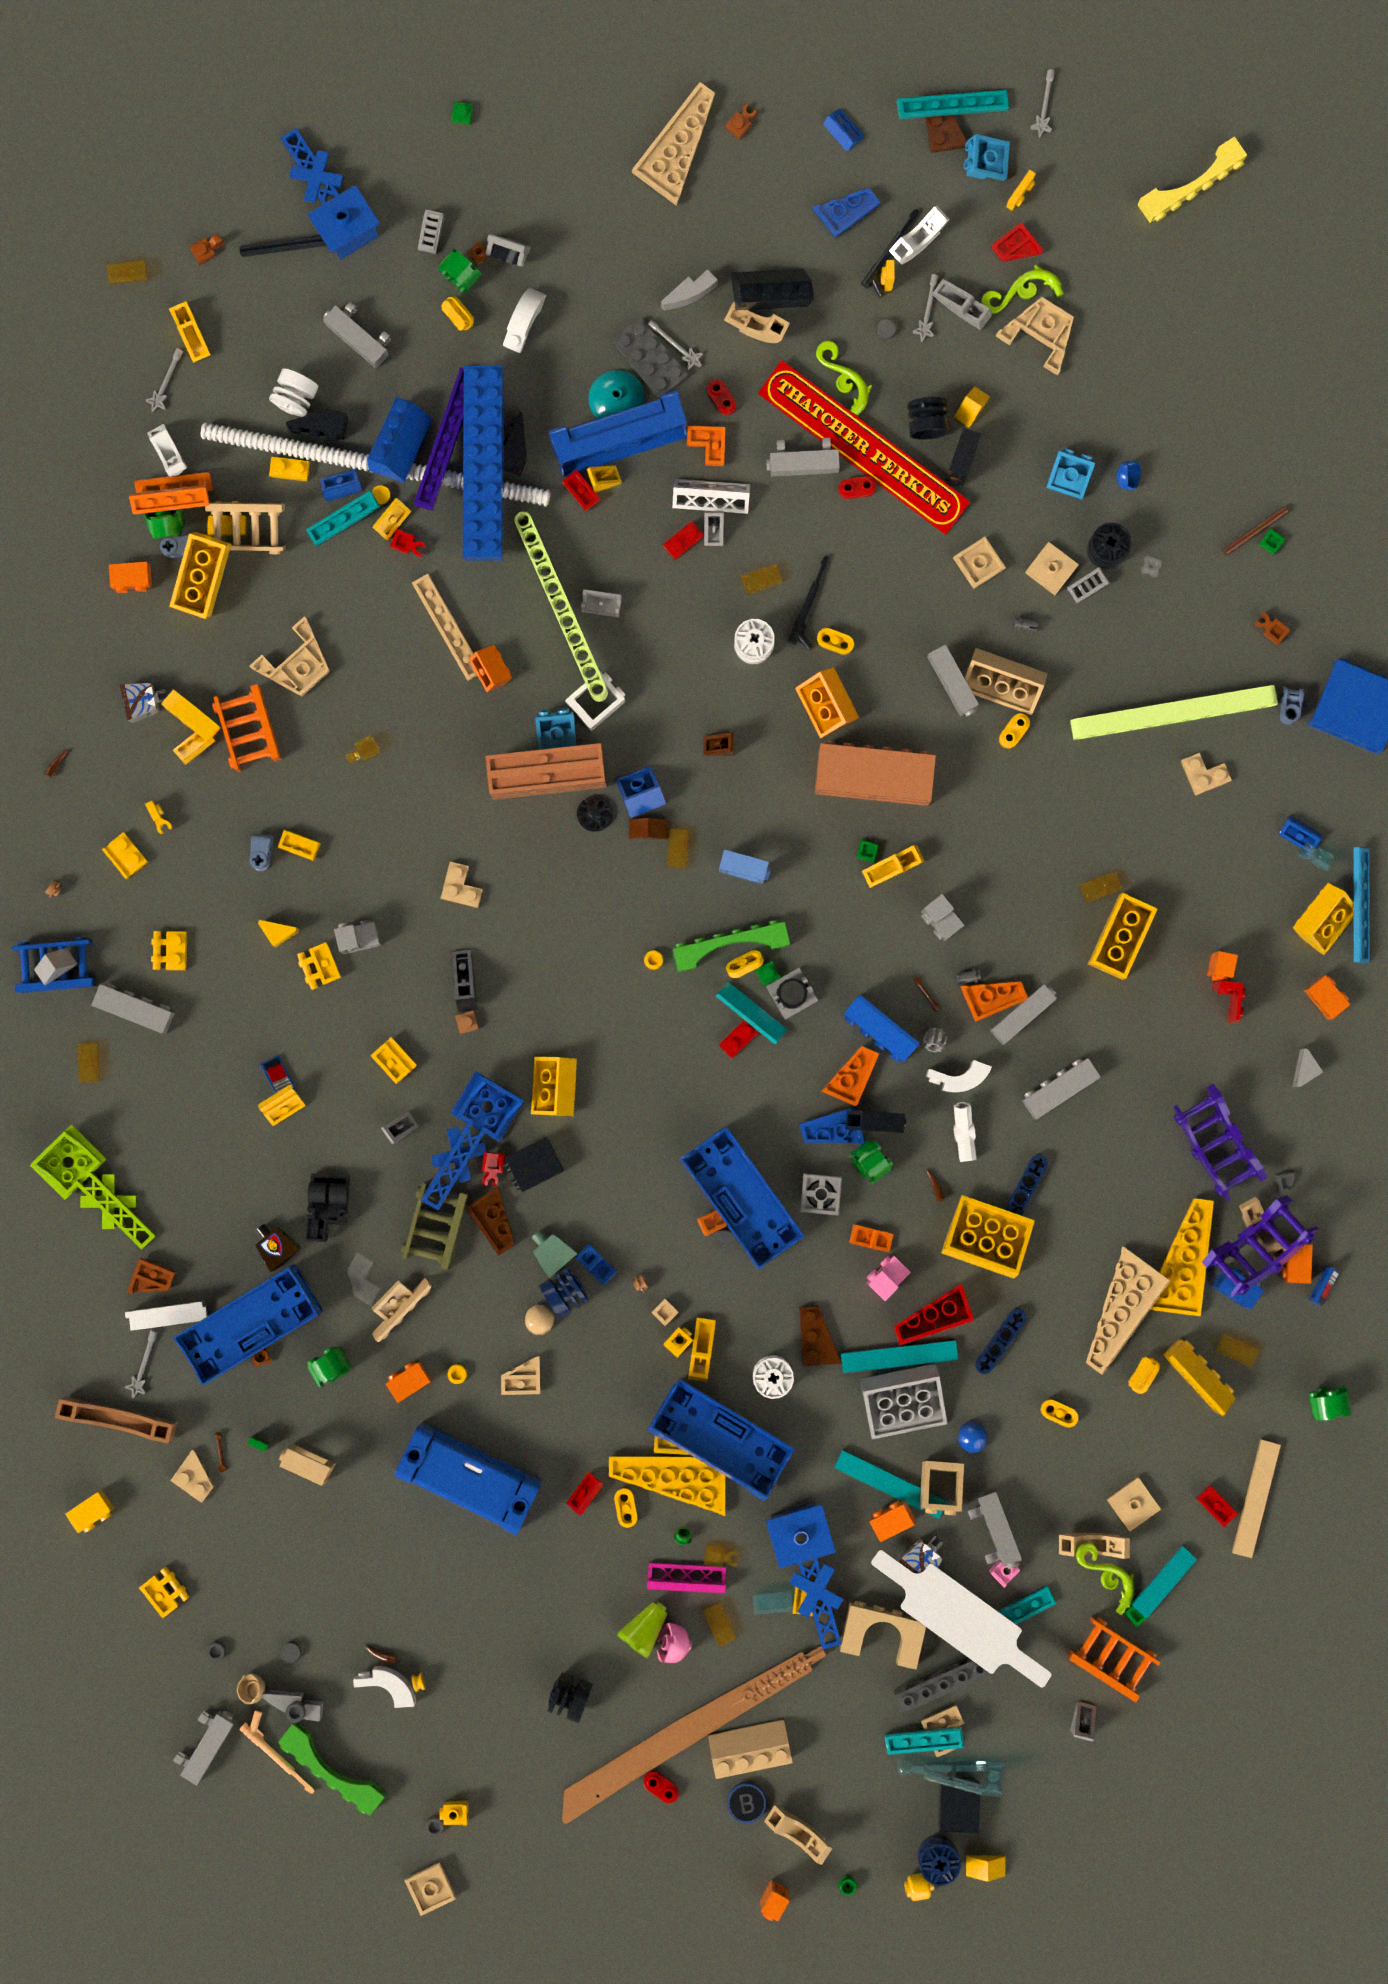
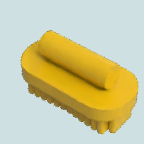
M456 296L447 298L441 305L443 307L442 311L451 319L458 330L462 331L472 328L474 317Z
M1142 1358L1136 1371L1128 1381L1133 1391L1143 1394L1148 1390L1160 1369L1159 1362L1153 1358Z

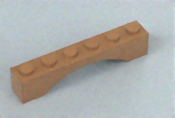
M69 1397L59 1399L55 1414L57 1419L112 1428L167 1444L173 1441L177 1426L175 1421Z

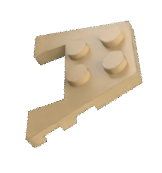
M1041 297L1016 319H1013L1007 326L999 330L996 337L1010 345L1020 329L1053 349L1043 367L1058 376L1074 317Z
M305 616L292 627L305 643L275 669L261 655L250 665L254 671L301 697L330 672Z

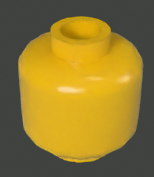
M922 1873L909 1875L907 1881H904L906 1895L912 1901L929 1899L931 1891L934 1890V1885L929 1883Z

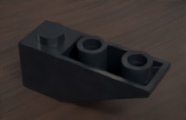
M327 409L286 421V426L290 432L295 434L304 432L309 433L308 435L319 438L320 436H325L329 440L338 441L345 438L348 416L344 412Z
M519 411L518 416H514L511 427L513 428L511 433H507L504 439V470L517 476H521L527 462L524 419L522 412Z

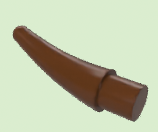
M64 750L48 765L44 776L47 778L52 777L63 758L67 755L68 750Z
M927 1170L926 1172L931 1181L937 1202L944 1201L943 1190L933 1173Z
M369 1645L365 1646L377 1659L385 1663L396 1664L397 1656L380 1652Z

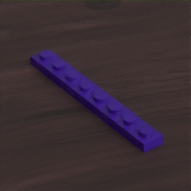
M462 367L459 369L414 501L415 506L432 511L464 420V368Z

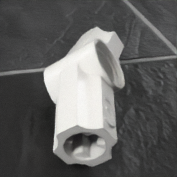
M960 1102L953 1105L955 1117L954 1136L958 1144L960 1162L977 1160L970 1103Z

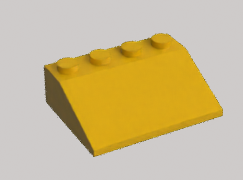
M961 1195L941 1253L1014 1279L1019 1275L1035 1220Z

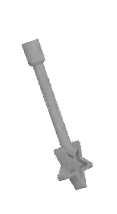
M1051 69L1047 70V84L1041 118L1037 115L1036 124L1030 127L1031 130L1038 131L1039 138L1043 132L1050 133L1052 131L1047 125L1050 117L1045 119L1051 83L1055 71Z
M936 274L931 275V287L924 321L919 320V328L913 330V334L920 335L921 342L924 341L926 336L934 337V334L930 331L933 323H928L933 301L932 293L939 279V276Z
M651 320L648 323V327L654 332L657 331L685 355L682 357V360L688 362V370L694 365L699 368L702 367L699 361L703 355L702 352L695 354L692 348H690L688 353L660 329L656 322Z
M178 348L174 352L172 363L158 394L154 390L153 398L146 399L147 403L152 404V412H155L158 408L166 410L163 402L167 399V396L163 395L177 361L180 360L183 351Z
M150 1330L148 1345L137 1378L132 1376V1384L125 1386L126 1389L132 1390V1398H135L138 1393H147L143 1388L146 1379L142 1380V1376L153 1342L156 1340L157 1331Z

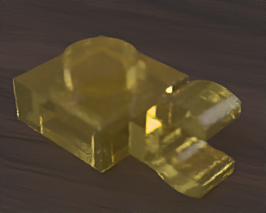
M371 735L354 744L356 750L347 754L346 759L352 764L362 757L365 762L379 754L380 750Z

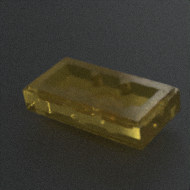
M144 260L107 265L108 282L110 285L148 281L146 262Z
M777 564L740 576L747 595L783 582Z
M670 829L667 867L686 869L689 830Z
M1116 871L1079 885L1086 903L1122 890Z
M98 1043L78 1044L79 1083L99 1082Z
M1222 1334L1215 1350L1249 1367L1253 1366L1259 1353V1349L1225 1334Z
M721 1602L703 1610L719 1647L737 1639Z

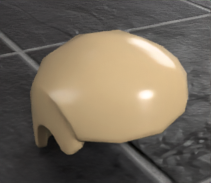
M536 1304L532 1306L525 1316V1325L528 1331L534 1335H544L551 1330L554 1323V1315L551 1309L545 1305Z
M256 1674L243 1675L237 1687L239 1699L245 1704L259 1702L266 1690L265 1682Z

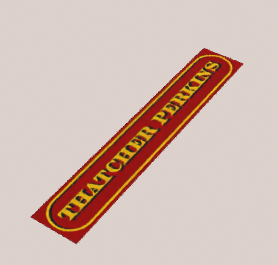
M783 360L780 361L757 393L821 442L822 438H830V448L832 450L839 449V455L866 476L873 478L878 485L943 534H947L970 503L969 500Z

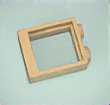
M295 1444L286 1447L279 1458L282 1461L280 1467L321 1486L328 1481L335 1466L334 1462Z
M935 1461L922 1462L920 1509H925V1513L937 1514V1510L944 1511V1515H956V1512L962 1511L964 1464ZM930 1470L957 1473L955 1506L928 1504Z

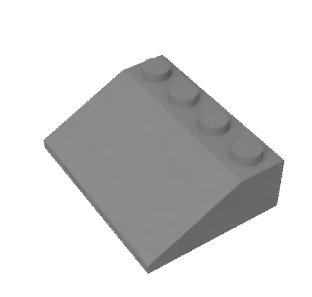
M936 1364L860 1379L871 1439L947 1424L940 1376Z

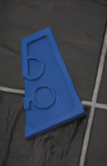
M866 188L849 194L847 197L838 200L834 199L820 206H813L812 210L834 238H837L877 208L881 202L870 188Z
M850 1107L799 1123L804 1142L863 1144L865 1141L862 1131L846 1130L847 1111H855V1108Z

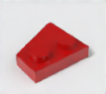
M1022 222L991 245L992 250L1002 262L1041 255L1044 251Z

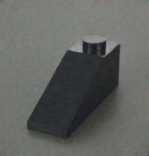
M471 949L453 951L454 990L458 1012L477 1010Z

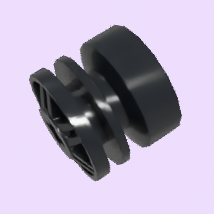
M923 397L908 402L907 409L910 411L908 417L913 419L909 423V433L912 439L929 440L941 438L949 434V420L944 417L948 413V409L945 408L947 407V400L945 398Z
M1105 523L1099 526L1088 541L1087 555L1090 561L1102 569H1111L1120 565L1130 551L1132 544L1131 536L1126 528L1117 523ZM1107 542L1114 543L1113 547L1107 545Z
M561 1672L550 1693L547 1712L552 1713L555 1705H557L559 1708L556 1715L560 1716L564 1708L568 1709L566 1719L579 1723L593 1683L580 1679L577 1686H573L574 1676L571 1675L568 1683H565L566 1673Z

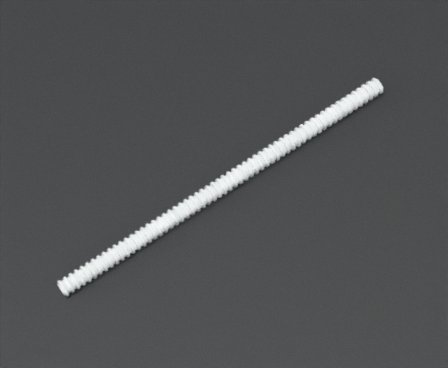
M204 422L201 427L202 439H213L215 442L219 440L220 443L225 441V444L230 442L231 445L248 446L250 449L254 447L255 450L259 448L260 451H263L265 449L266 452L271 451L272 453L277 452V454L294 455L296 458L300 456L301 459L306 457V460L311 458L312 461L317 460L318 462H329V464L335 463L337 466L341 464L342 467L346 465L347 468L352 466L353 469L357 467L358 470H369L367 461L369 454L365 456L364 453L347 452L345 449L341 451L340 448L335 450V447L330 449L329 446L312 445V443L306 444V442L303 441L301 443L299 440L295 442L294 439L289 441L288 438L284 440L283 437L266 436L264 433L260 435L259 432L254 434L253 431L249 433L248 430L231 429V427L225 428V426L222 425L220 427L218 424L214 426L213 423L208 425L207 422ZM413 463L406 479H416L418 482L422 480L426 465L422 467L421 464L416 466V463ZM451 470L446 471L441 486L457 487L458 490L460 488L463 489V473L457 474L456 471L453 473ZM506 481L504 483V499L509 497V500L514 498L515 501L519 499L521 502L538 503L540 506L544 504L547 507L550 500V490L544 491L543 488L538 490V487L533 489L532 486L528 488L526 485L509 484Z

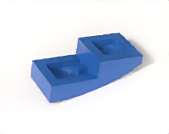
M590 1244L575 1257L604 1286L618 1273Z

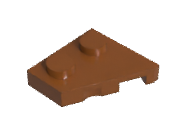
M139 1258L127 1293L168 1291L172 1286L177 1271L144 1258Z

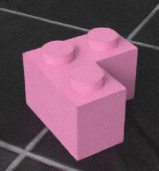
M894 1255L891 1258L887 1256L880 1263L882 1267L878 1271L874 1269L867 1276L868 1281L866 1283L884 1301L899 1288L898 1285L911 1273Z

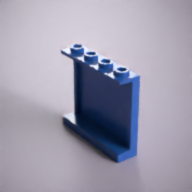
M1337 659L1332 664L1333 669L1314 715L1310 718L1307 725L1379 754L1383 752L1388 740V680L1382 674L1368 672L1369 670L1365 667L1353 666L1346 659Z

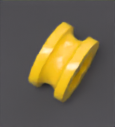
M422 1672L418 1676L412 1675V1684L415 1692H418L419 1689H426Z

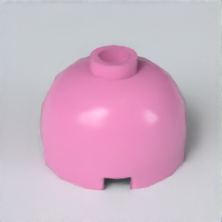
M663 1624L658 1636V1642H661V1649L657 1648L658 1659L660 1662L677 1663L684 1659L691 1650L692 1641L689 1639L685 1628L681 1625Z

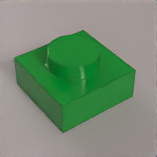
M454 101L451 122L470 125L473 104Z
M773 961L755 969L763 987L781 978Z

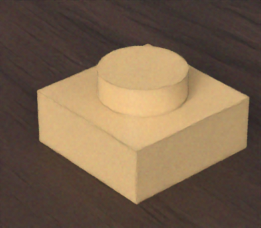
M664 1299L651 1313L666 1326L679 1312Z

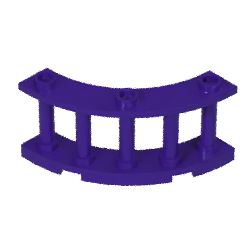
M1212 1084L1206 1087L1209 1093L1207 1099L1183 1113L1175 1105L1173 1107L1176 1113L1174 1119L1179 1126L1181 1125L1193 1148L1191 1150L1192 1155L1196 1160H1200L1216 1185L1214 1186L1215 1191L1220 1197L1223 1195L1228 1202L1231 1200L1228 1193L1229 1189L1251 1176H1256L1260 1182L1267 1179L1264 1167L1252 1150H1247L1242 1142V1134L1236 1124H1232L1228 1117L1230 1112L1223 1095ZM1210 1105L1215 1107L1214 1115L1190 1128L1187 1121L1188 1118ZM1217 1121H1222L1226 1129L1224 1134L1200 1147L1194 1135ZM1232 1140L1237 1148L1236 1152L1211 1166L1204 1154L1225 1141ZM1239 1159H1244L1249 1166L1247 1167L1248 1170L1223 1184L1216 1172Z
M1288 1195L1277 1198L1260 1216L1262 1220L1255 1227L1253 1225L1247 1227L1238 1234L1239 1239L1231 1243L1228 1241L1212 1249L1202 1261L1206 1268L1213 1265L1218 1266L1234 1283L1236 1287L1230 1293L1232 1297L1246 1294L1251 1287L1272 1273L1277 1274L1280 1272L1284 1263L1294 1256L1305 1244H1309L1315 1239L1314 1234L1319 1228L1315 1226L1306 1230L1289 1211L1288 1206L1293 1200ZM1279 1215H1283L1301 1235L1292 1245L1274 1226L1273 1221ZM1264 1230L1269 1231L1286 1250L1277 1259H1274L1257 1241V1236ZM1247 1244L1251 1245L1268 1263V1266L1259 1272L1240 1254V1249ZM1229 1256L1234 1258L1251 1277L1241 1281L1224 1260Z

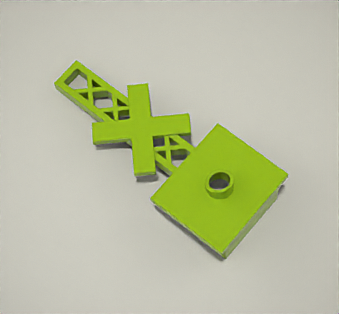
M71 1124L30 1166L64 1200L79 1187L86 1194L80 1196V1208H100L102 1210V1229H115L116 1224L142 1250L156 1234L129 1209L136 1208V1195H115V1174H102L101 1181L93 1173L107 1158ZM66 1157H71L74 1160L72 1167L65 1165ZM90 1176L92 1178V1187H85L82 1183ZM96 1190H102V1195H96ZM115 1208H120V1214H115ZM124 1217H131L133 1219V1227H126L124 1225ZM137 1231H145L150 1237L142 1243L137 1238Z

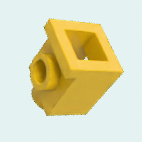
M685 1326L682 1329L678 1327L663 1345L678 1358L693 1341L691 1338L693 1334ZM679 1336L683 1338V1342L680 1344L676 1342V1338Z
M468 1800L444 1802L443 1808H440V1820H444V1825H467L469 1821ZM455 1812L457 1816L451 1817L450 1813Z

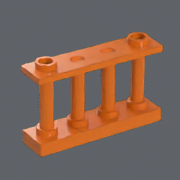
M210 471L134 480L136 493L129 494V500L133 515L209 506L208 491H213Z
M258 684L250 686L252 692H249V695L221 703V699L218 696L213 697L215 703H212L215 714L219 715L231 756L228 758L231 769L234 768L237 772H242L240 764L266 756L268 758L271 757L274 762L282 760L262 690ZM249 702L255 703L257 710H254V713L226 720L225 709ZM255 720L261 722L262 728L259 729L260 731L232 739L229 728ZM260 738L266 739L267 746L265 749L237 757L234 746Z
M1091 1616L1089 1620L1095 1627L1080 1651L1074 1652L1070 1650L1067 1655L1068 1659L1129 1699L1137 1702L1140 1695L1136 1692V1686L1151 1662L1159 1666L1161 1662L1156 1658L1158 1655L1150 1649H1147V1651L1141 1649L1107 1627L1108 1623L1100 1617L1096 1620ZM1104 1630L1111 1635V1638L1098 1659L1091 1663L1086 1660V1655L1100 1632ZM1119 1640L1127 1645L1128 1648L1113 1672L1110 1671L1108 1674L1103 1670V1665ZM1136 1651L1145 1658L1130 1682L1124 1684L1119 1681V1676Z

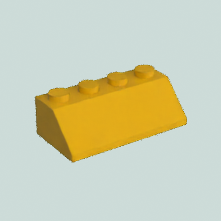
M1179 1339L1162 1355L1216 1413L1223 1416L1236 1399L1232 1394L1234 1390L1227 1383L1224 1385L1219 1380L1221 1376L1214 1369L1210 1371L1206 1366L1208 1362L1200 1354L1197 1356L1192 1351L1195 1348L1187 1340L1184 1342Z

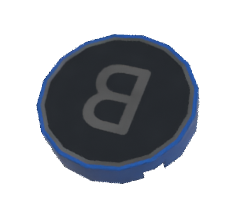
M740 1783L736 1785L728 1796L730 1815L739 1822L752 1823L757 1821L766 1809L765 1795L753 1783Z

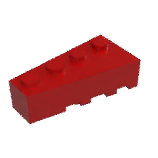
M962 1283L895 1325L893 1328L899 1346L973 1322L974 1318Z

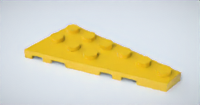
M1193 1198L1159 1270L1162 1275L1170 1280V1283L1150 1310L1201 1316L1206 1267L1202 1261L1208 1255L1214 1201Z
M609 1456V1477L725 1516V1476L695 1457Z

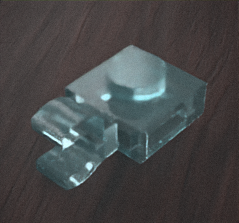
M1306 843L1303 848L1308 852L1303 850L1299 852L1300 858L1312 859L1311 863L1327 872L1332 867L1335 859L1334 855L1320 847L1315 849L1309 843Z

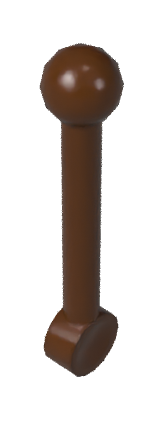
M916 977L914 984L918 985L932 1004L933 1010L939 1011L940 1005L934 1002L922 985L921 979Z
M216 1432L214 1437L217 1439L220 1462L218 1470L219 1472H224L226 1466L223 1463L222 1434Z

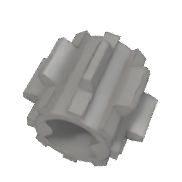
M937 1027L930 1028L924 1035L923 1044H925V1048L928 1051L934 1053L941 1052L942 1049H945L948 1037L945 1036L943 1029Z

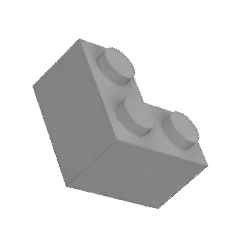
M943 894L921 911L923 914L921 917L927 925L931 924L935 928L933 932L939 940L943 938L946 941L965 925L953 912V906Z
M371 920L361 921L358 926H354L349 922L339 924V928L334 929L339 952L348 954L381 946L377 924L371 922Z

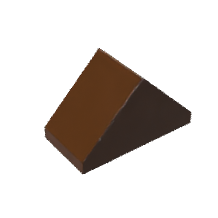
M734 733L704 736L703 755L733 756Z
M654 818L630 820L629 839L667 840L668 820Z

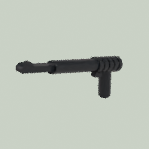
M917 209L910 213V218L902 230L897 232L881 257L861 282L862 286L867 289L873 285L879 298L886 294L878 279L881 277L882 267L891 255L889 250L904 236V232L918 213Z
M827 555L821 561V568L816 580L813 581L799 617L796 619L794 628L791 631L792 633L788 638V642L794 645L797 644L799 639L808 651L814 645L804 635L807 627L805 619L829 559Z

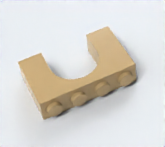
M862 1601L850 1602L839 1647L840 1652L859 1656L866 1630L874 1623L888 1622L893 1624L900 1631L901 1635L896 1659L897 1665L917 1670L926 1626L912 1616L904 1615V1612L893 1609L890 1612L885 1611V1607L879 1605L868 1607Z

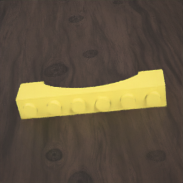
M1235 136L1218 147L1215 153L1217 158L1213 165L1195 181L1173 190L1158 191L1155 188L1140 198L1138 207L1149 223L1154 220L1160 221L1166 216L1168 211L1177 210L1186 199L1188 201L1192 200L1197 196L1198 191L1202 189L1203 191L1207 190L1213 185L1212 182L1217 179L1219 181L1224 179L1233 168L1237 170L1244 165L1247 154Z

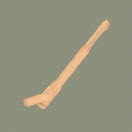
M255 1710L251 1726H248L245 1722L239 1730L243 1731V1734L247 1735L253 1743L255 1742L256 1746H259L289 1775L292 1774L303 1784L306 1791L313 1794L315 1789L294 1771L295 1768L264 1741V1734L258 1729L262 1712Z

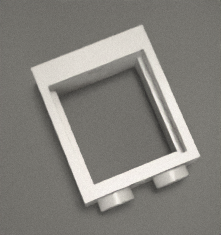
M600 670L599 672L606 687L617 698L600 715L592 720L575 701L588 690L586 683L565 700L570 709L574 711L591 732L625 703V693L619 687L615 688L611 684L613 681L606 672L603 674Z

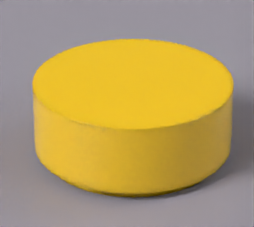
M379 485L372 490L380 506L388 504L391 500V493L387 487Z
M656 950L649 951L644 957L645 965L651 970L659 969L663 964L662 954Z
M461 1364L451 1366L447 1374L448 1379L454 1384L464 1382L467 1378L466 1368Z

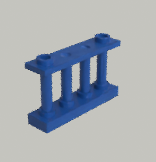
M76 937L75 941L30 945L29 942H18V946H12V950L20 951L22 981H20V984L14 985L15 992L29 993L96 987V979L90 978L87 975L85 946L93 945V941L87 940V937ZM66 947H78L80 974L78 979L71 980L68 977L67 971L59 977V981H52L46 986L41 979H39L40 982L32 983L29 971V950H39L41 961L44 955L47 954V949L58 948V950Z

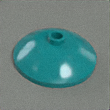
M612 370L603 373L593 382L589 391V406L597 419L645 404V392L640 381L634 375L622 370ZM615 392L620 393V396L614 397L613 394Z

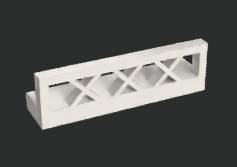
M675 479L672 508L748 514L750 484ZM677 495H685L689 500L685 503L677 502ZM703 496L708 501L705 504H699L695 499ZM717 498H723L726 503L721 506L717 505L714 501ZM737 499L745 500V507H736L733 502Z
M206 1301L125 1312V1317L129 1318L131 1331L197 1322L208 1316Z

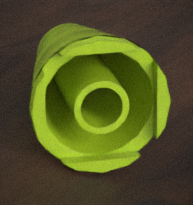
M652 1602L616 1635L624 1642L626 1641L631 1648L643 1657L648 1658L668 1615L665 1612L667 1608L660 1602L656 1604Z

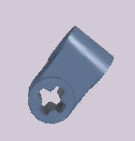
M189 535L164 538L160 542V550L167 558L183 557ZM169 545H172L173 547L168 552L167 548H169Z
M1285 686L1283 687L1280 720L1283 724L1291 725L1299 719L1304 689L1293 690ZM1291 711L1294 714V719L1289 718L1286 712Z
M252 834L249 862L257 871H265L270 866L271 851L273 849L272 835ZM260 858L264 860L259 865L256 863V861H260Z

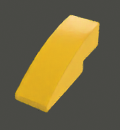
M185 301L169 308L193 363L210 356L208 347L188 302Z
M172 690L161 703L167 711L207 742L220 729L215 722L175 690Z
M913 845L862 870L869 887L872 888L924 863L925 860L918 846Z
M697 1318L688 1375L689 1380L703 1382L708 1380L716 1320Z

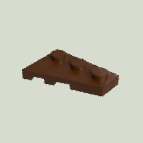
M942 93L931 94V95H924V96L942 95ZM953 115L925 117L931 153L965 148L967 141Z
M497 1186L466 1209L499 1256L514 1246L515 1243L499 1186Z
M819 1306L799 1307L803 1366L842 1364Z

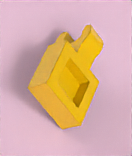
M150 801L145 804L160 834H164L162 831L163 825H167L170 830L173 829L172 824L164 820L162 816L164 811L159 803L156 804L154 801Z

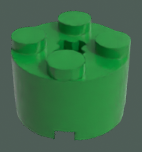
M455 248L449 252L438 267L442 275L449 282L451 281L463 294L482 275Z
M182 509L143 513L147 529L154 539L168 536L176 537L182 534V529L185 526Z
M867 1140L851 1152L849 1158H854L851 1161L854 1167L864 1179L868 1177L870 1179L868 1183L873 1185L891 1171L893 1163L887 1156H883L880 1152L882 1149L876 1141L871 1142Z
M332 1346L323 1352L324 1356L315 1357L307 1362L309 1366L307 1369L319 1388L325 1387L324 1383L327 1381L331 1384L348 1373L347 1369L353 1368L341 1347Z
M1346 1385L1334 1387L1335 1389L1330 1390L1328 1386L1319 1387L1317 1391L1308 1393L1313 1419L1317 1421L1333 1420L1335 1417L1340 1416V1414L1342 1418L1352 1414Z

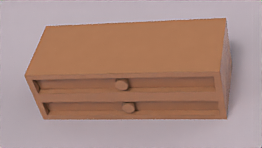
M824 741V744H820L814 794L928 806L932 798L936 755H931L930 751H920L919 754L912 753L910 749H901L900 752L893 751L891 747H882V750L874 749L872 745H863L861 748L855 747V744L843 743L842 746L836 745V742Z
M601 743L485 756L489 794L493 800L607 788Z

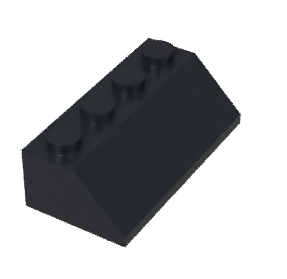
M804 269L731 272L736 311L808 307L814 300L812 280Z

